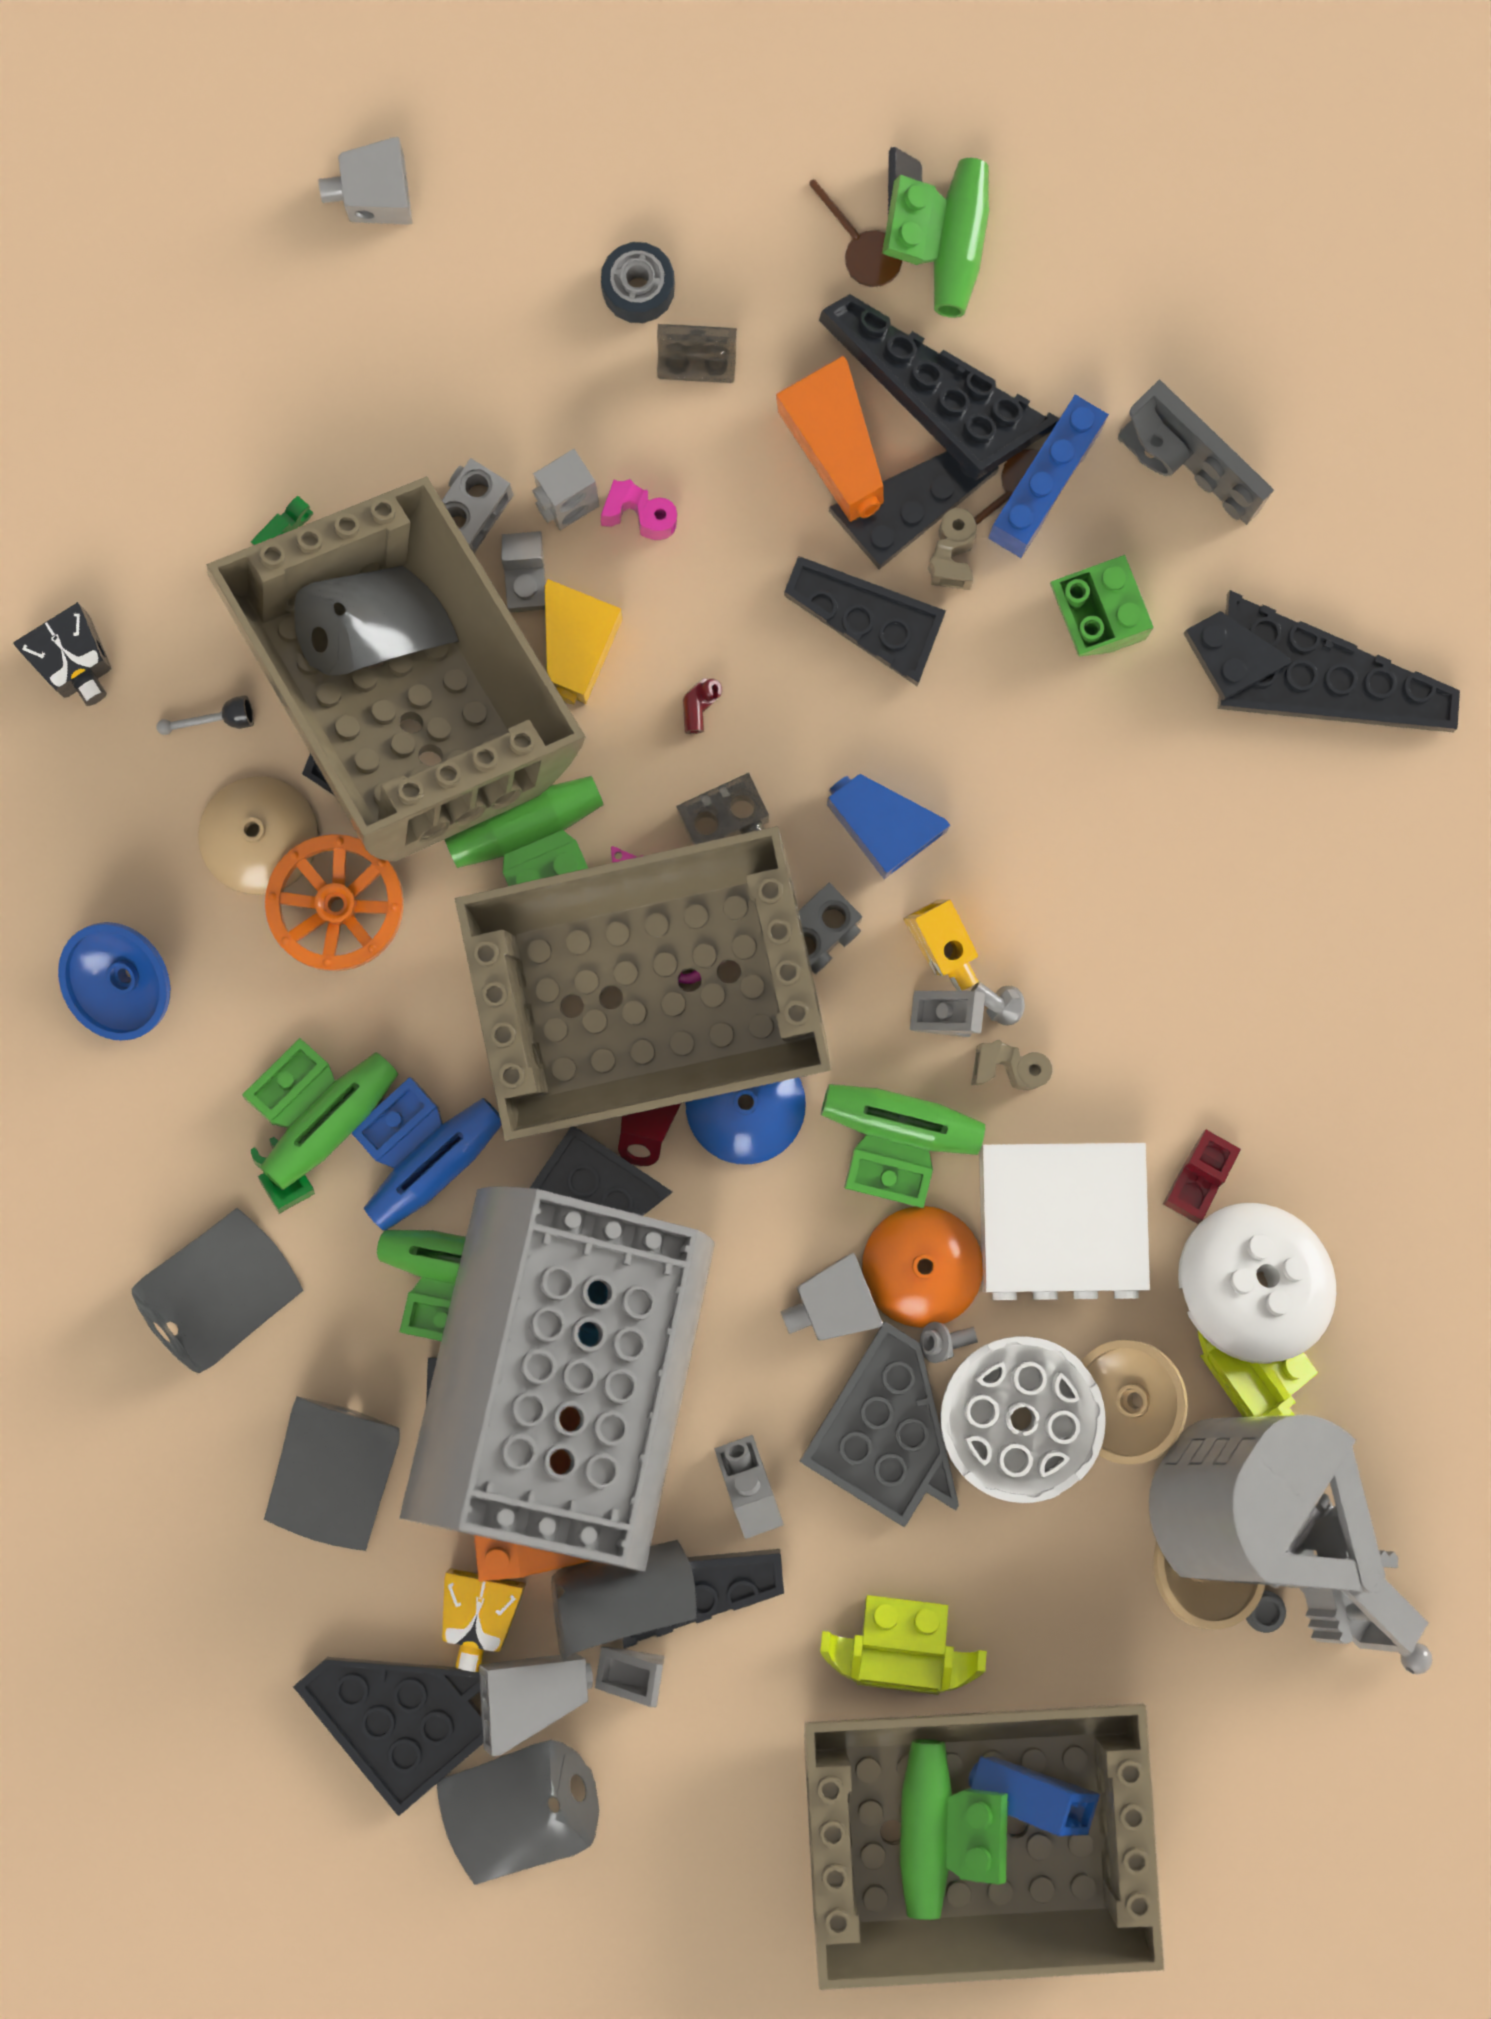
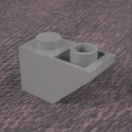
M753 1435L714 1448L733 1509L745 1539L783 1526L784 1524Z

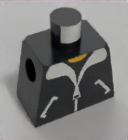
M78 602L13 642L20 653L62 697L66 698L78 692L86 706L94 705L106 697L107 693L98 678L111 670V665L91 617Z

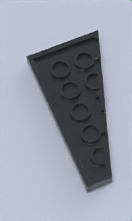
M1230 590L1227 593L1225 614L1289 656L1292 663L1223 702L1220 696H1218V709L1452 733L1457 730L1460 690L1417 671L1413 673L1391 663L1392 660L1380 655L1374 656L1358 649L1357 645L1305 622H1296L1277 614L1275 609L1266 605L1259 606L1243 599V595Z
M575 1126L570 1127L530 1186L532 1189H539L641 1216L645 1215L673 1193V1191Z

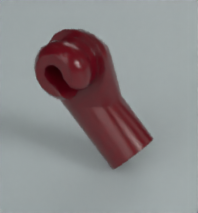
M714 678L702 679L684 695L685 733L698 734L704 732L703 712L722 694V685L718 680Z

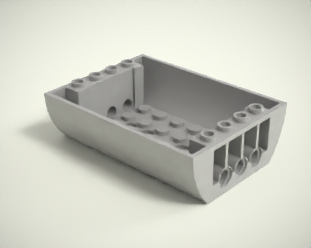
M502 1186L477 1189L399 1519L645 1572L715 1243L712 1238L696 1229L539 1189ZM593 1281H600L607 1287L608 1297L602 1305H596L588 1298L587 1290ZM585 1322L594 1324L599 1332L598 1341L592 1347L583 1345L578 1338V1330ZM567 1406L575 1408L580 1415L578 1427L571 1432L564 1430L559 1423L560 1412ZM557 1449L565 1450L571 1459L569 1469L561 1475L553 1472L549 1464L551 1454Z

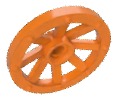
M340 834L317 836L292 848L274 868L265 894L267 922L279 945L302 964L324 971L354 969L365 965L379 956L395 937L402 920L404 908L402 886L391 863L372 856L365 849L360 839ZM333 851V876L331 884H327L307 861L308 858L322 852ZM347 852H351L365 858L371 865L354 882L346 887ZM296 868L301 871L318 891L316 896L283 892L287 880ZM381 874L386 885L388 901L357 900L356 897ZM335 900H343L344 905L340 911L334 912L331 910V905ZM282 905L316 909L317 913L288 931L282 915ZM356 913L386 914L380 930L373 939L354 917ZM324 923H328L322 955L309 951L297 943ZM345 924L363 947L348 954L336 955L341 925Z

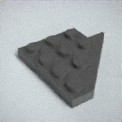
M884 1321V1326L878 1330L799 1461L905 1527L926 1492L955 1511L959 1503L921 1345L918 1341Z

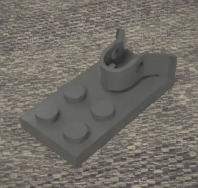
M1160 379L1131 407L1129 411L1131 421L1120 431L1118 440L1136 455L1141 464L1164 476L1173 475L1184 464L1195 475V481L1204 491L1208 493L1213 492L1223 502V508L1232 518L1236 520L1241 519L1247 525L1259 513L1274 489ZM1145 450H1146V452H1148L1149 454H1151L1154 458H1148V457L1145 455Z

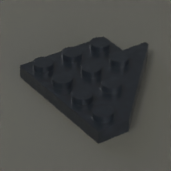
M327 1657L293 1686L398 1817L483 1744L482 1713L471 1700L480 1691L479 1672L465 1671L456 1667Z

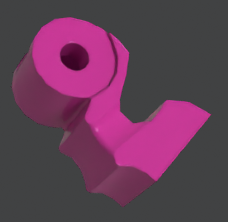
M631 479L626 481L613 480L601 513V526L612 527L620 524L623 512L632 509L635 510L638 516L640 535L652 540H663L673 535L677 525V510L670 500L661 497L649 500L648 490L641 489Z

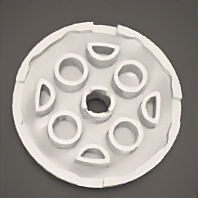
M1260 1203L1230 1205L1215 1211L1199 1223L1183 1247L1179 1262L1178 1281L1179 1289H1183L1184 1297L1190 1310L1187 1314L1203 1337L1227 1355L1242 1361L1258 1364H1270L1287 1360L1311 1348L1327 1329L1333 1316L1336 1302V1279L1333 1265L1324 1245L1316 1234L1294 1215L1277 1207ZM1257 1272H1264L1263 1275L1268 1283L1267 1287L1259 1283L1256 1275Z
M1027 1336L996 1340L982 1346L969 1355L953 1373L946 1387L940 1414L943 1441L949 1457L959 1472L972 1485L984 1493L997 1499L1015 1503H1033L1054 1498L1081 1480L1091 1469L1098 1457L1106 1425L1105 1408L1100 1389L1082 1362L1058 1344ZM1020 1407H1026L1030 1411L1032 1419L1030 1425L1023 1430L1015 1429L1011 1423V1415Z

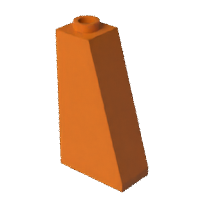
M841 356L777 393L776 400L779 415L851 522L858 517L866 518L874 514L881 504L884 503V491L849 365L845 357Z

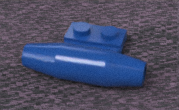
M409 1077L351 1133L376 1162L394 1168L363 1207L367 1215L377 1226L385 1231L428 1204L478 1157L502 1126L499 1112L485 1098H482L443 1123L437 1104L413 1078Z

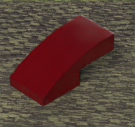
M1205 1129L1180 1170L1163 1205L1199 1224L1203 1221L1219 1187L1225 1183L1241 1149Z

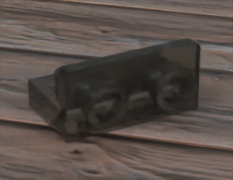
M658 324L657 377L659 379L733 383L735 381L737 328Z

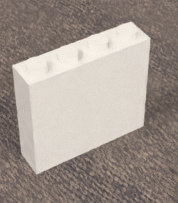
M1146 1143L1000 1144L981 1146L979 1166L981 1253L983 1264L982 1292H992L993 1300H1017V1292H1033V1300L1058 1299L1057 1291H1073L1074 1299H1098V1291H1114V1299L1139 1298V1290H1150Z

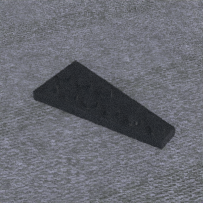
M851 294L826 307L821 312L819 321L975 480L1052 432L1060 419L1050 412L1044 416L1028 406L1030 400L1020 394H1017L1014 398L996 387V382L993 378L944 349L941 353H938L924 345L925 338L912 331L907 335L891 325L890 317Z

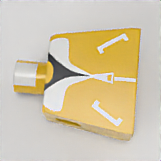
M950 899L936 900L903 918L935 975L944 976L948 974L956 991H963L978 982L969 964L970 961L978 957L977 951ZM950 942L953 952L950 957L946 958L944 947Z
M454 1568L448 1569L444 1577L442 1641L460 1645L456 1668L479 1672V1664L482 1662L484 1650L500 1652L521 1601L526 1583L509 1579L478 1581V1573Z

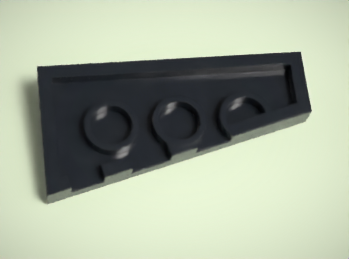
M946 451L883 481L884 503L871 516L866 518L858 517L850 522L838 503L830 506L829 512L880 570L942 519L949 510L959 505L998 473L999 467L994 468L981 478L975 480Z
M780 1549L687 1557L695 1583L696 1619L623 1638V1649L637 1645L638 1641L653 1636L660 1637L673 1632V1629L693 1622L698 1624L712 1619L713 1615L731 1609L735 1611L784 1594Z

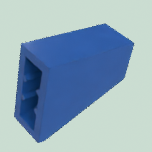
M862 774L857 775L852 780L845 776L829 789L832 795L828 797L827 806L884 879L947 833L950 827L945 818Z
M980 1757L979 1762L973 1766L969 1776V1786L971 1789L1007 1793V1815L1057 1836L1088 1835L1100 1797V1794L997 1757Z

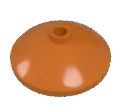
M909 1207L888 1216L871 1233L863 1252L862 1274L875 1305L886 1316L907 1326L924 1328L932 1322L948 1323L961 1315L970 1306L979 1291L982 1281V1253L972 1231L955 1215L935 1207ZM924 1258L928 1259L932 1264L931 1272L926 1275L921 1274L917 1269L918 1262Z

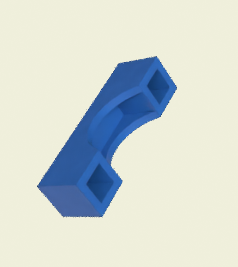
M1076 394L1074 395L994 522L988 539L1022 559L1068 480L1084 460L1101 433L1109 414Z

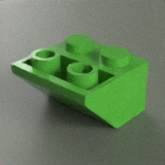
M1125 555L1050 582L1078 656L1111 653L1146 640L1154 628Z

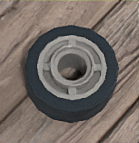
M630 242L617 247L607 256L601 269V288L607 307L618 318L629 323H646L659 318L668 310L674 298V270L670 259L660 248L646 242ZM635 278H642L647 281L644 286L639 288L629 285V282Z

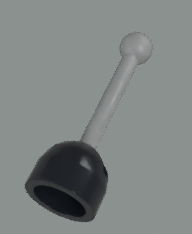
M244 695L228 700L220 713L173 722L162 719L157 723L156 728L160 734L168 735L173 729L223 720L232 728L242 729L254 725V716L249 698Z

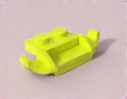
M1198 1331V1338L1203 1350V1354L1200 1357L1242 1417L1295 1415L1290 1409L1296 1403L1291 1395L1318 1374L1304 1352L1294 1358L1270 1364L1250 1363L1220 1351Z
M867 1595L865 1599L862 1636L855 1635L854 1639L835 1636L829 1631H822L820 1649L823 1658L836 1671L857 1682V1685L935 1695L957 1689L984 1674L987 1651L957 1652L954 1651V1647L946 1646L949 1605Z

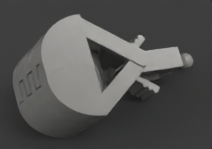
M1311 1415L1209 1418L1198 1421L1186 1428L1157 1468L1149 1494V1513L1152 1529L1163 1555L1175 1572L1184 1578L1270 1585L1273 1588L1279 1586L1299 1588L1305 1594L1308 1606L1305 1616L1311 1619L1308 1627L1314 1630L1311 1636L1312 1639L1317 1642L1338 1644L1354 1642L1360 1649L1399 1652L1401 1654V1663L1407 1671L1412 1674L1425 1673L1431 1667L1432 1654L1426 1646L1417 1642L1427 1627L1428 1622L1385 1579L1383 1567L1398 1568V1557L1394 1551L1379 1550L1352 1447L1356 1440L1336 1424ZM1329 1483L1336 1506H1332L1329 1496L1325 1493L1323 1494Z

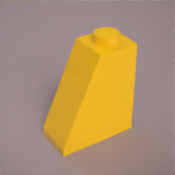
M547 579L545 584L547 674L565 703L574 705L577 700L587 704L623 620L621 608Z

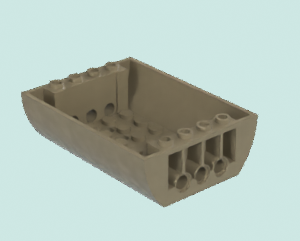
M427 476L206 564L212 584L365 849L378 859L398 861L540 796L569 767L583 745L586 736ZM403 565L416 575L438 598L447 612L459 640L458 642L383 661V665L378 668L364 667L348 674L328 676L318 669L311 667L303 656L295 632L296 594L304 586L313 582ZM338 602L334 603L335 613L339 616L343 615L346 612L345 607ZM318 626L313 630L311 640L314 649L322 653L327 649L328 636L326 631ZM406 719H413L418 721L422 728L416 733H407L400 727V723ZM424 752H434L439 755L441 762L435 766H427L420 761L419 756Z
M778 826L455 898L505 1141L831 1071L824 1024L792 877ZM735 961L739 964L741 974L736 982L724 983L720 980L718 970L722 963ZM688 969L698 971L701 976V985L693 992L683 991L679 985L680 975ZM608 987H618L623 994L621 1005L615 1009L605 1008L601 1002L603 991ZM571 995L579 996L584 1003L582 1013L575 1018L567 1017L562 1010L563 1001Z
M1126 1704L804 1723L813 1916L820 1990L1164 1970L1146 1705ZM915 1739H932L945 1742L952 1795L966 1789H971L969 1786V1776L973 1766L979 1762L980 1757H997L1100 1794L1088 1835L1057 1836L1028 1823L1025 1830L1020 1834L1014 1835L1007 1832L1005 1883L997 1885L963 1880L949 1870L941 1917L934 1920L914 1919L906 1915L900 1869V1838L896 1841H887L880 1835L882 1825L888 1820H897L901 1823L902 1788L911 1741Z

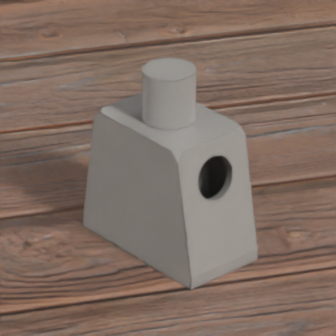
M399 137L389 138L342 152L338 155L341 176L319 179L322 203L344 201L348 218L352 222L413 224L404 153Z
M854 1253L845 1256L797 1286L796 1288L802 1303L780 1311L789 1334L812 1325L818 1341L884 1326Z

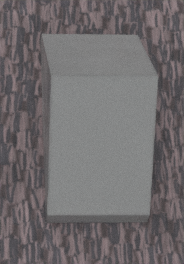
M601 1647L595 1688L649 1707H657L664 1655L613 1647Z

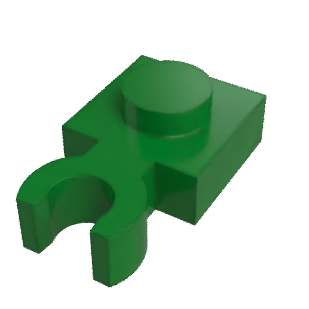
M296 496L281 516L277 513L251 540L252 545L254 546L304 525L314 514L309 509L310 506L299 496Z
M275 1137L269 1139L272 1149L278 1143ZM255 1147L251 1149L253 1162L260 1168L267 1157L259 1155ZM264 1173L258 1176L261 1185L279 1214L315 1194L306 1175L284 1190L274 1184Z

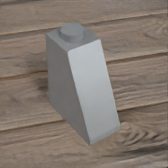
M574 1653L568 1656L565 1662H563L561 1655L479 1664L484 1750L492 1757L500 1756L588 1702L587 1689H591L593 1686V1674L591 1665L586 1663V1659Z

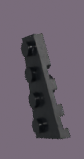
M800 556L797 558L784 592L786 598L918 687L945 616V610Z

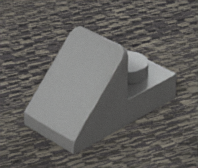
M541 531L502 534L501 558L505 572L506 598L509 612L545 610L546 581Z
M914 991L910 1030L959 1037H970L971 1033H981L985 993L978 991Z

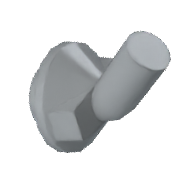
M977 982L971 989V991L985 993L984 1005L988 1008L986 1012L991 1020L1008 1026L1014 1025L1022 1017L1025 1003L1024 997L1018 988L1003 986L994 993L981 982Z
M939 1322L927 1324L920 1337L922 1353L932 1363L943 1362L954 1357L953 1349L978 1342L974 1327L949 1333L945 1324Z

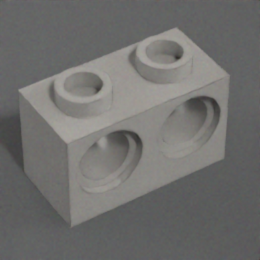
M575 449L533 473L536 488L532 490L537 499L535 504L545 521L549 523L553 520L559 530L564 529L600 506L596 481Z
M470 458L465 467L459 466L455 470L449 481L450 489L441 500L452 518L461 516L466 519L464 526L459 529L475 553L514 495L511 484ZM482 484L488 487L487 492L481 497H472L468 494L474 485Z

